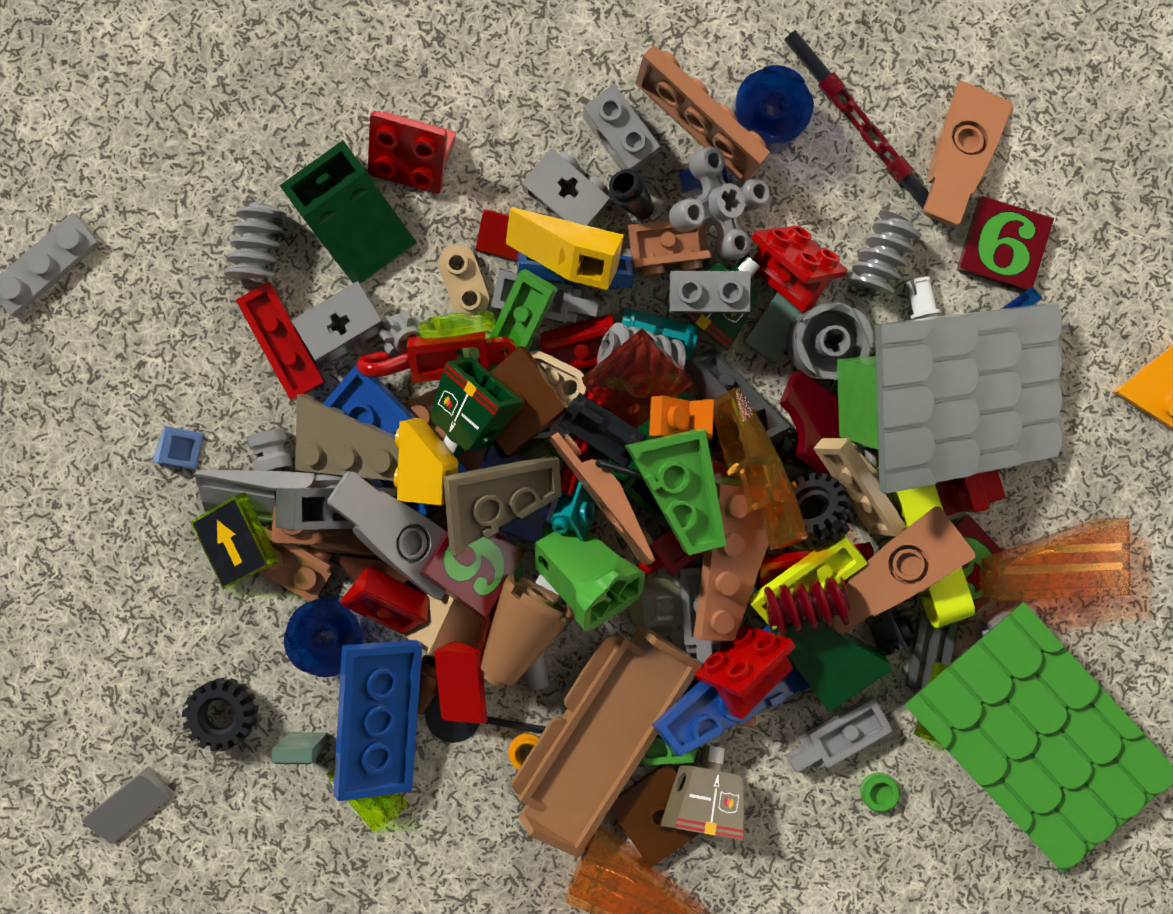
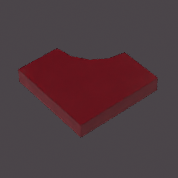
M798 370L791 374L779 404L790 415L796 427L798 438L796 456L821 474H830L813 448L822 438H842L839 437L838 398Z

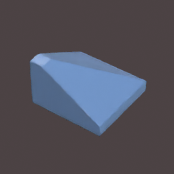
M164 426L153 456V462L196 470L204 433Z

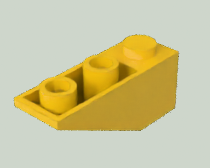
M511 207L506 244L569 281L608 290L618 270L624 235Z

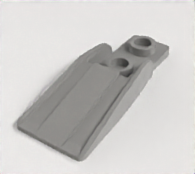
M198 470L195 473L205 513L210 514L230 501L235 500L244 519L273 523V510L276 506V488H336L343 475L333 474L315 475L314 473L263 470Z
M346 472L328 498V505L355 525L353 528L354 534L375 555L433 599H442L445 592L421 576L420 572L446 531L403 502L397 501L396 498L383 491H378L355 472Z

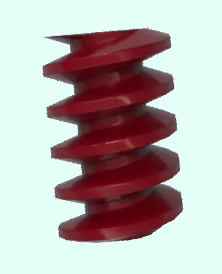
M827 577L824 589L818 580L813 579L810 581L808 591L803 583L796 582L793 594H791L785 584L780 585L777 597L770 587L764 588V602L769 627L772 630V626H777L782 636H786L788 623L793 624L797 633H802L803 621L806 620L813 631L818 629L819 618H824L828 627L833 628L835 615L840 616L844 625H849L850 602L843 577L840 578L839 585L833 577Z

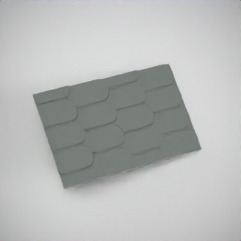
M1059 303L875 324L876 356L837 359L839 437L849 438L853 442L879 451V487L881 492L887 494L934 485L937 482L1019 466L1022 463L1054 458L1059 455L1063 438L1059 425V413L1062 407V392L1059 387V374L1062 369V355L1059 349L1062 316Z

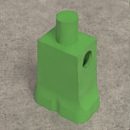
M543 517L537 518L529 526L528 535L536 541L535 569L571 607L575 614V620L584 631H591L609 620L612 615L620 613L633 604L642 594L645 572L616 554L588 530L584 541H580L575 530H567L565 534H559L552 529V525Z

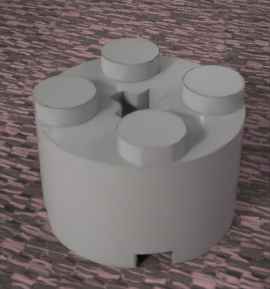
M827 302L814 306L796 317L787 334V353L793 366L811 379L817 381L838 380L837 359L868 357L873 347L874 336L868 319L861 311L840 302ZM832 336L834 343L830 345V348H826L824 341L827 337Z

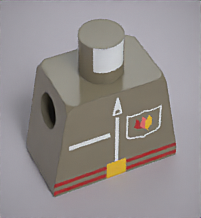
M703 745L700 767L681 765L678 768L661 826L744 840L743 778L741 775L723 772L726 749Z

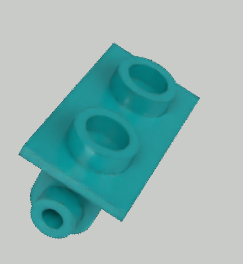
M625 308L621 323L626 325L627 328L634 326L640 329L641 332L651 331L655 336L664 335L669 340L678 339L682 341L685 347V362L688 363L696 344L698 326Z
M579 481L574 495L562 493L563 499L571 500H558L551 517V523L553 525L552 529L555 532L565 534L567 530H575L580 541H584L588 527L594 521L596 503Z

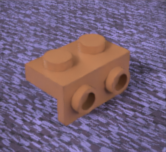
M669 220L628 225L634 272H642V277L664 275L665 269L680 267V271L703 270V264H708L711 259V251L708 250L705 224L703 223L698 228L689 232L675 230Z

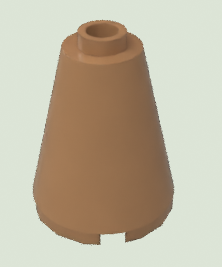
M510 574L506 578L481 661V669L485 672L483 677L489 683L501 688L505 684L514 685L572 622L575 614L568 604L564 609L557 603L560 597L558 594L523 576L519 582H514V574Z

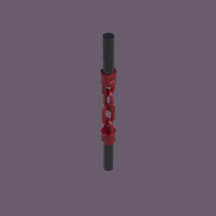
M796 30L791 32L784 41L818 81L820 90L829 101L832 100L838 109L844 112L870 148L886 164L888 173L897 184L900 182L923 209L929 192L912 172L914 170L903 155H898L880 130L871 123L867 115L845 89V84L836 73H831ZM841 93L848 101L845 105L837 98ZM854 110L864 121L861 125L851 114ZM871 130L882 142L878 146L867 135ZM887 151L894 158L892 162L884 154ZM930 218L935 225L939 223V221Z

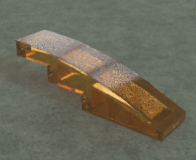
M733 388L714 399L713 417L728 476L740 475L749 513L761 512L770 549H782L807 539L806 528L781 459L762 422L740 388Z

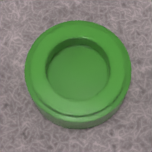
M876 772L868 775L863 780L860 787V795L869 809L883 813L892 810L897 805L900 798V789L891 776L882 772Z

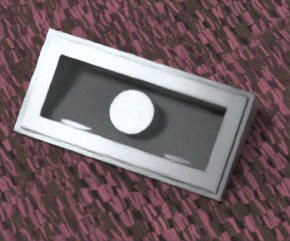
M147 767L82 818L81 821L92 831L113 844L171 798L172 794L153 770Z

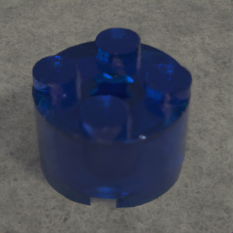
M770 65L751 73L744 79L735 96L731 110L737 116V122L748 132L753 131L764 140L766 149L771 152L770 154L784 152L798 140L810 122L814 101L812 93L810 94L805 84V80L798 72L786 66ZM767 106L774 107L775 115L767 113Z
M335 594L319 596L303 604L293 612L284 633V647L288 658L299 670L316 675L317 677L336 676L341 671L342 645L369 643L370 629L367 618L343 607L341 600L344 596ZM325 630H331L334 637L323 640L321 633Z

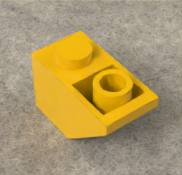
M424 418L400 421L395 435V446L399 450L398 467L394 474L397 501L444 505L443 476L458 474L457 458Z

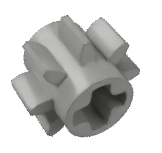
M402 310L401 314H395L391 317L387 316L384 329L378 332L384 340L383 347L390 356L396 352L399 355L407 353L408 337L428 335L423 329L426 324L420 316L416 315L411 318L406 310Z

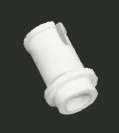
M930 276L906 282L913 315L910 316L911 320L938 317V314L941 313V309H936Z

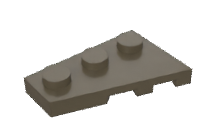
M305 393L297 394L295 471L343 476L346 472H355L362 478L394 481L399 450L395 446L394 434L370 423L358 421L345 415L346 412L338 408L328 407L315 401L316 398Z
M550 455L443 476L450 552L456 557L468 550L466 546L482 537L486 539L499 532V527L517 517L522 519L561 497L559 458Z

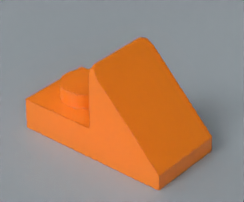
M663 395L651 396L649 436L659 438L702 428L706 429L709 444L713 437L714 400L688 401Z

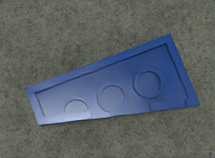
M761 626L759 628L761 630L773 633L769 626ZM789 659L794 669L742 720L732 716L715 687L698 682L651 725L673 754L682 756L723 734V731L750 720L753 718V715L768 707H774L785 701L787 697L798 691L802 692L810 688V686Z

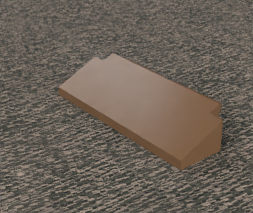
M642 624L631 640L616 631L615 635H607L601 640L564 699L567 710L562 717L553 718L548 723L511 782V786L520 802L526 804L518 817L530 837L579 858L658 735V732L651 724L682 698L694 679L695 672L703 665L700 661Z

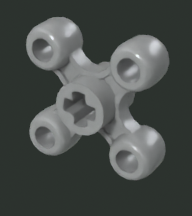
M705 147L695 152L689 161L690 172L696 179L700 180L703 193L696 200L684 199L674 204L669 212V222L675 230L680 232L692 231L701 226L702 223L714 226L718 234L715 243L717 255L727 262L740 260L749 253L751 242L749 236L740 230L737 224V217L744 210H755L765 205L770 196L769 187L764 180L759 178L745 180L738 186L732 183H725L722 176L725 165L722 152L715 147Z

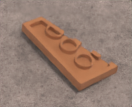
M716 483L727 546L704 551L694 637L700 640L735 641L779 515L777 505L783 504L780 496L782 493L786 494L787 490Z

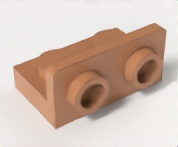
M272 526L266 527L262 533L265 537L258 547L265 565L255 571L313 604L316 603L339 564L331 559L333 553L312 549L305 545L274 544L272 542Z

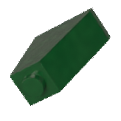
M819 618L818 629L813 631L807 620L803 621L802 633H797L793 624L788 623L786 636H783L792 639L796 646L787 656L828 712L893 670L889 659L883 652L848 632L839 634L834 626L829 628L823 618ZM776 628L774 634L782 636L778 628Z

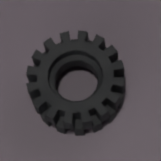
M816 473L809 474L810 480L805 481L804 477L801 476L797 478L799 485L795 487L790 483L786 487L789 495L781 494L780 500L783 504L777 505V510L780 513L778 516L793 541L796 540L798 545L804 547L806 543L809 549H816V544L819 542L822 548L829 546L827 540L833 538L835 543L841 540L838 534L840 531L844 534L849 532L850 528L847 523L854 522L852 512L855 511L849 496L838 479L833 477L831 480L829 474L822 473L819 479ZM818 503H829V507L822 515L813 519H803L804 513L811 506Z
M217 678L198 687L192 692L193 695L187 698L185 704L188 707L182 711V717H187L183 727L184 730L191 729L192 734L188 736L191 741L196 738L200 740L197 746L202 749L206 746H211L210 751L215 752L220 748H223V751L239 744L252 732L251 729L256 725L258 719L255 718V714L258 712V705L254 706L253 700L256 698L253 693L248 694L246 691L248 687L244 683L239 685L236 683L237 680L232 678L229 680ZM224 700L233 707L235 717L229 727L219 728L210 722L207 711L212 701Z

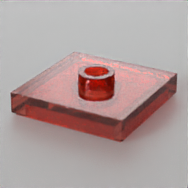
M643 328L582 377L584 386L617 417L636 429L650 418L651 396L663 395L676 398L693 384L691 377Z

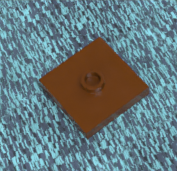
M519 346L490 372L523 400L521 407L496 438L497 443L507 457L518 453L562 416L569 407L527 348Z
M672 764L660 765L619 794L610 808V811L650 868L700 834L661 826L677 774Z

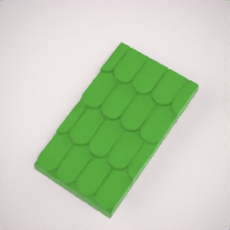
M1024 602L904 704L932 736L1063 873L1071 866L1077 864L1084 855L1100 842L1110 837L1118 827L1130 817L1138 814L1147 803L1173 784V765Z

